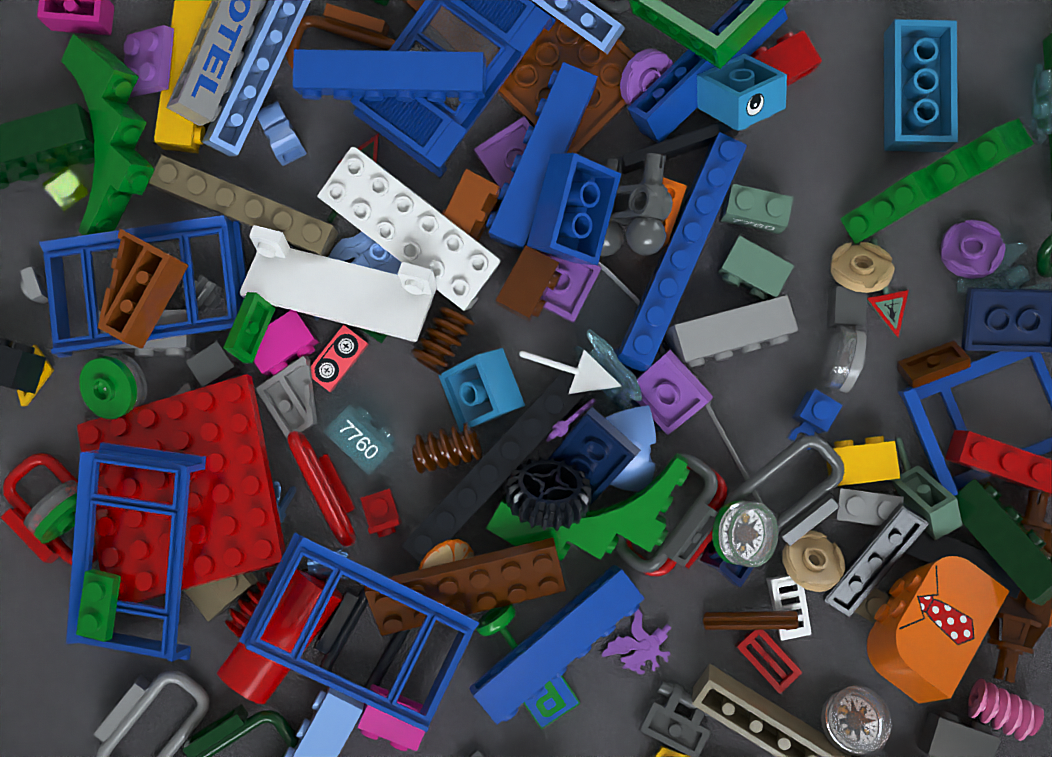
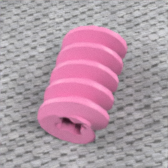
M982 678L978 679L971 689L968 700L969 717L976 718L980 713L979 719L981 723L987 724L991 720L992 728L998 730L1003 726L1004 734L1011 735L1014 732L1015 739L1019 741L1024 740L1027 735H1035L1040 730L1044 720V710L1041 706L1033 705L1025 699L1021 700L1018 695L1009 694L1007 690L997 688L993 683H986Z

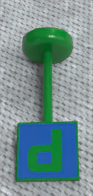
M513 604L491 609L478 620L480 623L476 627L477 632L481 636H490L499 631L513 650L518 644L506 626L515 617V607ZM562 675L557 679H550L542 686L543 690L533 700L527 699L524 702V705L541 730L581 704Z

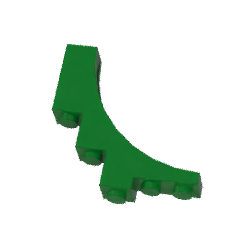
M73 34L61 62L73 74L83 92L90 112L94 135L95 162L92 188L87 209L78 230L82 235L115 231L132 194L143 195L155 168L134 150L147 124L141 116L126 104L139 76L99 41Z
M1017 118L993 128L969 144L951 151L929 166L909 174L879 195L841 217L840 220L856 245L943 194L1009 160L1034 145L1020 119Z
M675 453L664 470L645 488L621 502L588 511L586 516L582 517L580 523H573L570 529L561 526L556 531L553 527H547L544 531L542 526L536 525L531 528L529 522L520 523L519 517L513 516L510 507H507L506 496H504L486 529L514 546L553 537L558 559L561 562L571 546L567 541L601 560L605 552L611 554L617 545L619 537L616 536V533L651 552L654 545L661 546L669 530L665 529L666 518L659 515V512L665 513L674 498L670 495L676 484L681 487L690 472L686 468L688 460L682 455Z

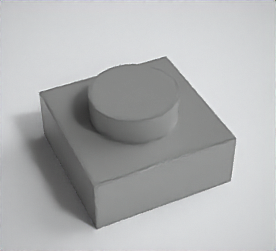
M32 266L20 270L23 279L20 284L25 296L41 304L47 303L48 292L44 271Z

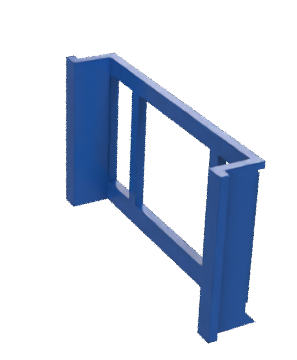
M219 215L123 229L148 244L179 240L181 261L189 265L183 275L188 321L155 326L147 341L232 328L244 300L239 292L247 276L240 222H232L226 216ZM119 230L39 242L44 253L53 342V349L51 351L52 354L58 355L59 358L70 357L73 351L127 344L108 333L101 334L100 329L97 328L99 314L92 252L119 248L120 239L117 238ZM219 234L228 316L199 320L190 238ZM81 254L89 336L70 338L62 256Z
M997 351L972 361L970 368L917 388L910 386L897 391L905 403L936 481L954 496L958 494L957 489L966 486L974 478L981 480L991 475L970 469L951 477L920 400L940 392L954 429L967 431L950 388L1030 356L1052 409V379L1041 352ZM1052 437L1024 447L1022 450L1039 456L1051 452Z
M104 442L100 443L98 450L80 452L66 644L81 643L164 658L171 662L177 659H190L191 646L177 644L190 473L205 469L206 456ZM100 463L175 473L173 504L99 494ZM97 504L172 516L165 608L122 600L117 601L116 608L118 612L164 619L162 641L114 632L112 639L106 642L76 635L85 571L92 569Z
M294 532L239 642L245 644L246 649L427 732L468 642L480 622ZM305 556L332 569V572L290 653L262 640L261 637L302 557ZM342 575L426 615L387 697L300 658ZM437 620L458 630V633L421 711L418 713L397 703V700Z

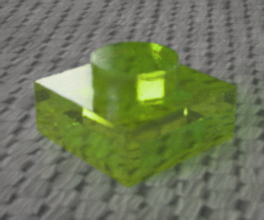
M68 166L42 183L43 188L63 211L89 194L88 189Z

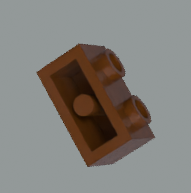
M525 245L495 300L496 304L528 322L532 320L533 316L539 318L547 303L543 298L548 288L554 290L562 274L558 272L559 262Z

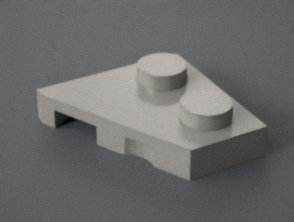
M302 356L255 388L286 438L291 431L303 433L317 424L311 365L308 356Z

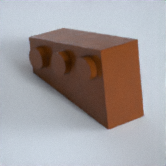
M466 169L452 194L447 209H444L442 214L479 242L486 230V224L493 210L496 211L501 203V200L498 199L500 186Z
M119 228L117 238L120 239L117 258L112 260L111 268L114 269L110 288H106L97 328L122 342L143 349L189 265Z

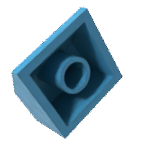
M503 348L478 354L441 373L442 376L438 375L460 432H463V424L465 422L473 428L525 406Z

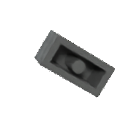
M941 710L940 715L929 711L918 745L919 749L934 757H996L1001 738L990 733V726L974 720L971 721L970 725L960 722L961 716L945 710Z

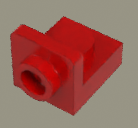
M391 488L361 497L360 500L369 528H367L369 535L377 532L378 538L396 533L395 526L402 524Z

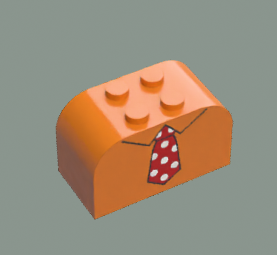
M958 556L941 558L907 572L902 579L899 578L889 590L891 597L887 604H883L877 610L874 616L876 622L867 639V653L874 669L918 704L950 699L1009 593L1007 588L972 562Z

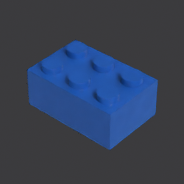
M575 153L550 154L527 246L575 264L598 265L621 173Z

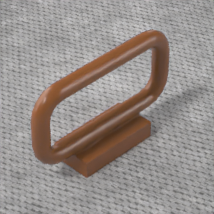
M326 3L323 13L325 18L316 15H307L302 18L288 47L286 58L289 66L293 69L294 49H299L303 33L310 27L387 50L392 47L396 40L387 37L390 27L386 21Z

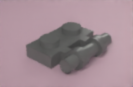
M662 680L657 692L667 696V700L664 705L652 700L639 726V730L690 757H699L711 732L709 728L700 723L704 716L715 720V718L692 705V695L683 691L684 687L676 683L671 685ZM678 702L692 709L690 718L675 711Z

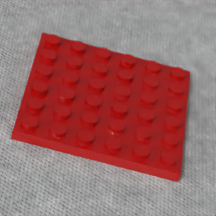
M245 374L134 407L128 414L117 419L98 418L77 424L81 452L98 450L100 443L104 442L206 456L205 469L190 473L181 591L278 565L286 549L252 376ZM100 463L98 493L173 504L175 473ZM97 504L94 536L100 571L121 576L118 600L137 603L166 595L171 515Z

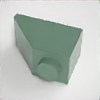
M919 465L901 474L900 479H892L898 494L904 497L903 502L905 505L928 519L929 525L924 530L934 540L962 526L957 498Z

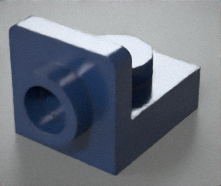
M713 540L708 544L700 558L704 564L715 568L728 581L740 588L757 564V561L749 565L740 566L725 562L716 552Z

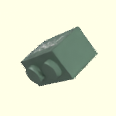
M732 184L725 196L720 221L780 234L788 226L794 197Z
M739 235L717 273L723 276L722 280L725 283L736 288L740 285L750 291L749 295L763 302L777 298L794 265Z

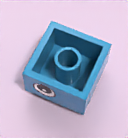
M742 54L729 60L721 69L714 67L697 75L698 109L737 131L746 129L750 125L769 118L786 108L787 74L747 54Z

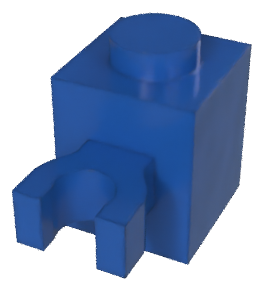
M816 389L807 391L792 416V419L800 424L790 431L787 438L795 441L800 432L805 436H814L815 432L818 434L828 432L843 405Z

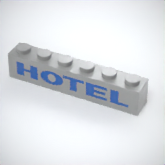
M266 0L211 1L166 108L198 126L217 119L222 109V106L219 104L221 98L229 91L233 83L231 74L233 69L243 59V45L252 36L255 29L253 21L255 16L264 8Z

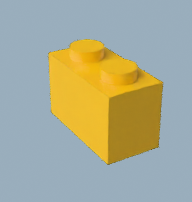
M884 436L864 438L865 444L854 446L853 440L834 442L833 449L841 457L845 469L843 479L838 486L900 479L895 441L884 442ZM827 462L828 476H829V475L831 474V472H832V467H831L830 464Z

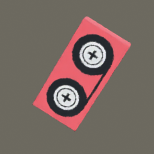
M343 325L311 365L312 379L327 391L332 392L369 344Z

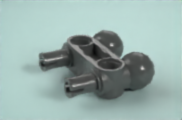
M656 153L645 154L643 180L637 185L620 186V178L601 257L613 255L621 248L624 240L623 231L620 227L621 224H629L626 230L627 243L631 250L643 256L652 255L663 247L666 240V232L662 222L668 218L673 206L671 194L668 193V189L662 184L666 156ZM604 159L605 167L619 173L622 172L623 161Z

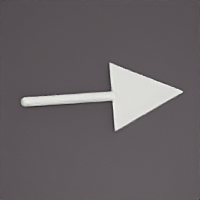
M585 350L583 351L578 368L525 351L520 352V356L575 374L569 394L622 387Z

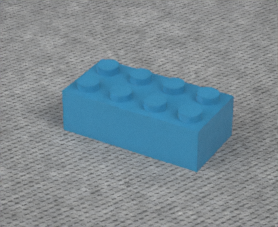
M895 19L884 32V151L946 152L958 142L957 21Z

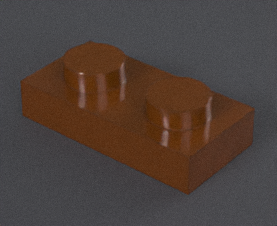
M953 340L897 361L899 373L912 388H917L970 368L971 361L965 351Z

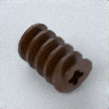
M439 307L438 309L443 319L438 317L431 319L436 329L426 327L425 332L430 339H418V343L423 349L412 348L411 353L418 362L440 376L442 374L437 369V366L448 367L449 365L444 359V355L452 357L456 355L450 346H462L461 341L457 337L458 334L469 335L464 325L475 326V323L463 314L446 307Z
M465 422L462 433L453 425L451 427V435L449 436L444 428H440L439 438L437 439L432 431H428L427 441L425 442L420 434H416L412 455L416 470L419 474H423L425 469L432 472L437 469V466L445 469L449 466V462L457 466L460 464L461 459L465 463H470L473 456L477 460H481L482 449L475 430H472L469 424Z

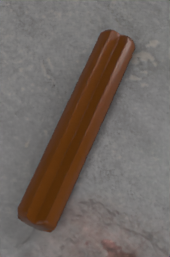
M795 611L706 612L703 616V624L706 630L797 629L799 626L798 614Z

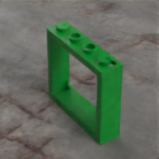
M629 0V4L634 15L721 69L790 0H754L718 36L660 0Z

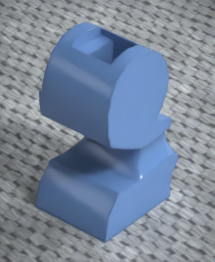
M278 101L259 109L257 113L258 120L265 135L270 140L269 143L276 158L282 166L307 154L296 133L292 130L293 126L290 120L287 119Z

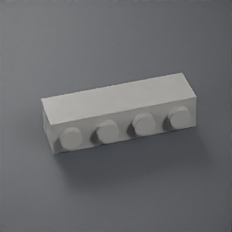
M788 295L676 324L667 329L665 336L669 349L690 369L705 364L704 358L714 356L715 361L734 356L732 351L742 348L744 354L761 349L760 343L769 341L771 346L789 341L787 335L797 332L798 327Z

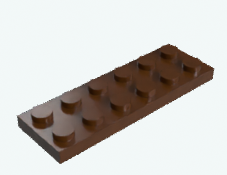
M553 537L388 577L465 616L566 591ZM364 585V592L381 636L422 625L426 617L425 614Z

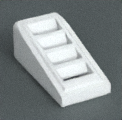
M788 574L766 578L773 611L798 609V621H801L802 627L797 629H778L780 640L812 634L804 588L796 584ZM793 585V591L779 592V588ZM796 598V603L781 604L783 599Z

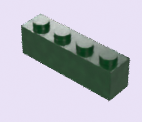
M974 478L955 495L962 523L1032 603L1043 606L1052 598V556L1043 548L1046 542L1033 529L1029 532L1020 523L1024 518L1011 505L1005 507L999 500L1002 494L989 481L984 484Z

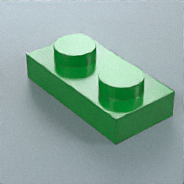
M247 292L223 348L243 363L253 364L275 307L257 292Z
M95 569L85 571L76 635L102 642L112 639L121 581L120 575Z

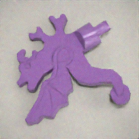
M592 398L566 421H558L552 426L553 431L549 434L546 441L548 442L556 436L562 437L568 432V425L589 409L596 400Z
M638 609L634 613L635 619L631 630L634 638L628 635L624 638L618 636L615 641L608 642V648L603 651L602 657L614 654H627L630 650H636L632 655L621 658V662H625L622 668H630L632 671H636L637 674L642 675L645 671L640 670V666H645L646 660L652 661L653 666L651 669L655 671L656 667H660L656 662L657 655H660L668 662L667 656L671 655L669 651H660L659 645L668 637L666 633L671 627L668 624L662 629L658 627L649 636L642 629L643 615Z

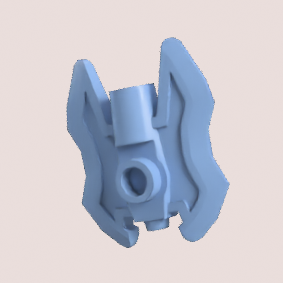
M362 231L354 237L341 239L328 256V258L344 262L352 261V264L398 275L402 263Z

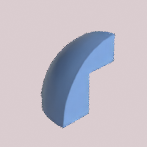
M649 405L627 409L605 418L641 450L610 484L614 487L638 492L645 488L653 479L655 463L652 462L650 456V445L656 443V433Z

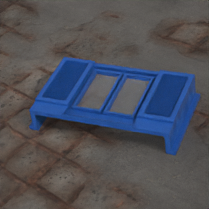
M425 0L389 51L484 52L487 61L485 98H477V102L465 103L458 101V98L447 97L444 102H431L427 100V97H415L414 101L404 102L398 101L396 97L383 96L382 101H370L364 99V96H354L350 101L356 108L353 114L441 179L447 170L445 162L542 30L545 28L549 31L556 22V19L530 0Z

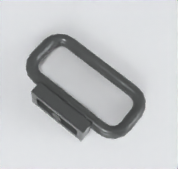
M813 435L803 436L794 441L732 491L726 498L724 506L733 501H742L807 448L816 449L832 467L831 474L768 524V540L780 532L782 538L791 546L840 507L831 491L843 479L845 473L844 463L837 452L821 437Z
M691 454L680 455L687 458V467L704 478L705 487L656 554L649 560L642 559L627 546V539L616 533V536L619 537V541L615 546L616 552L630 566L640 572L651 573L656 571L668 558L685 567L713 529L718 512L708 506V504L713 499L718 488L717 476L707 464ZM670 460L665 464V466L662 468L659 474L664 470V468L667 466Z

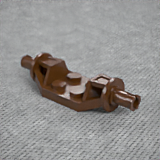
M1028 490L1024 520L1020 523L1028 532L1033 529L1044 539L1046 545L1043 548L1052 556V525L1044 521L1050 494L1041 492L1037 504L1038 491ZM1020 590L1017 599L1006 596L988 629L989 638H987L986 643L995 645L996 649H999L993 678L1003 680L1005 668L1007 667L1005 681L1015 683L1019 655H1023V652L1034 654L1033 646L1049 626L1052 598L1041 606L1032 603L1022 590ZM999 619H1002L1001 641H999Z

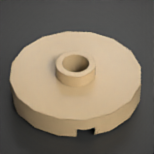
M852 242L845 243L836 249L830 263V272L834 279L843 287L855 292L870 293L880 291L888 286L895 271L890 254L880 246L869 242H860V245H852Z
M813 530L807 532L791 546L786 542L782 551V559L787 574L796 584L806 590L822 592L830 590L840 581L845 572V559L835 542L832 544L826 539L828 536Z

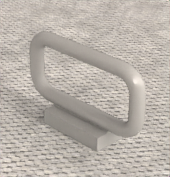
M169 670L163 672L152 682L140 675L93 734L103 741L96 757H109L113 749L163 687L169 683H175L196 699L197 706L157 755V757H173L208 712L210 700L207 691L188 675L180 671Z

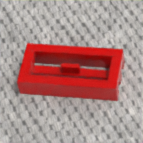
M763 629L752 630L744 636L743 640L735 644L737 649L779 694L803 673ZM758 635L792 671L789 675L781 669L755 640ZM751 644L783 679L781 683H778L747 650V645Z

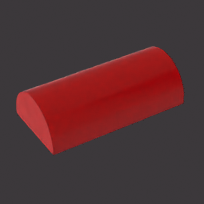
M296 568L261 639L291 653L325 582ZM336 588L304 651L343 600L342 594ZM239 642L216 674L226 685L244 698L258 704H266L291 669L246 649L245 644Z

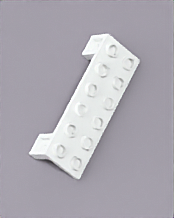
M356 147L349 149L317 195L318 198L399 261L432 269L437 285L436 290L463 311L473 307L479 299L476 295L501 263L500 258Z
M253 226L249 237L257 253L239 292L243 298H245L247 292H257L274 306L413 342L418 340L437 289L432 269L402 262L398 275L292 249L283 232Z

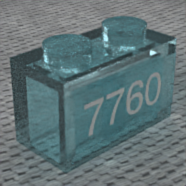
M348 405L324 430V433L365 473L373 475L398 449L393 444L396 438L384 427L378 430L371 423L374 417L361 405L357 409L352 405Z

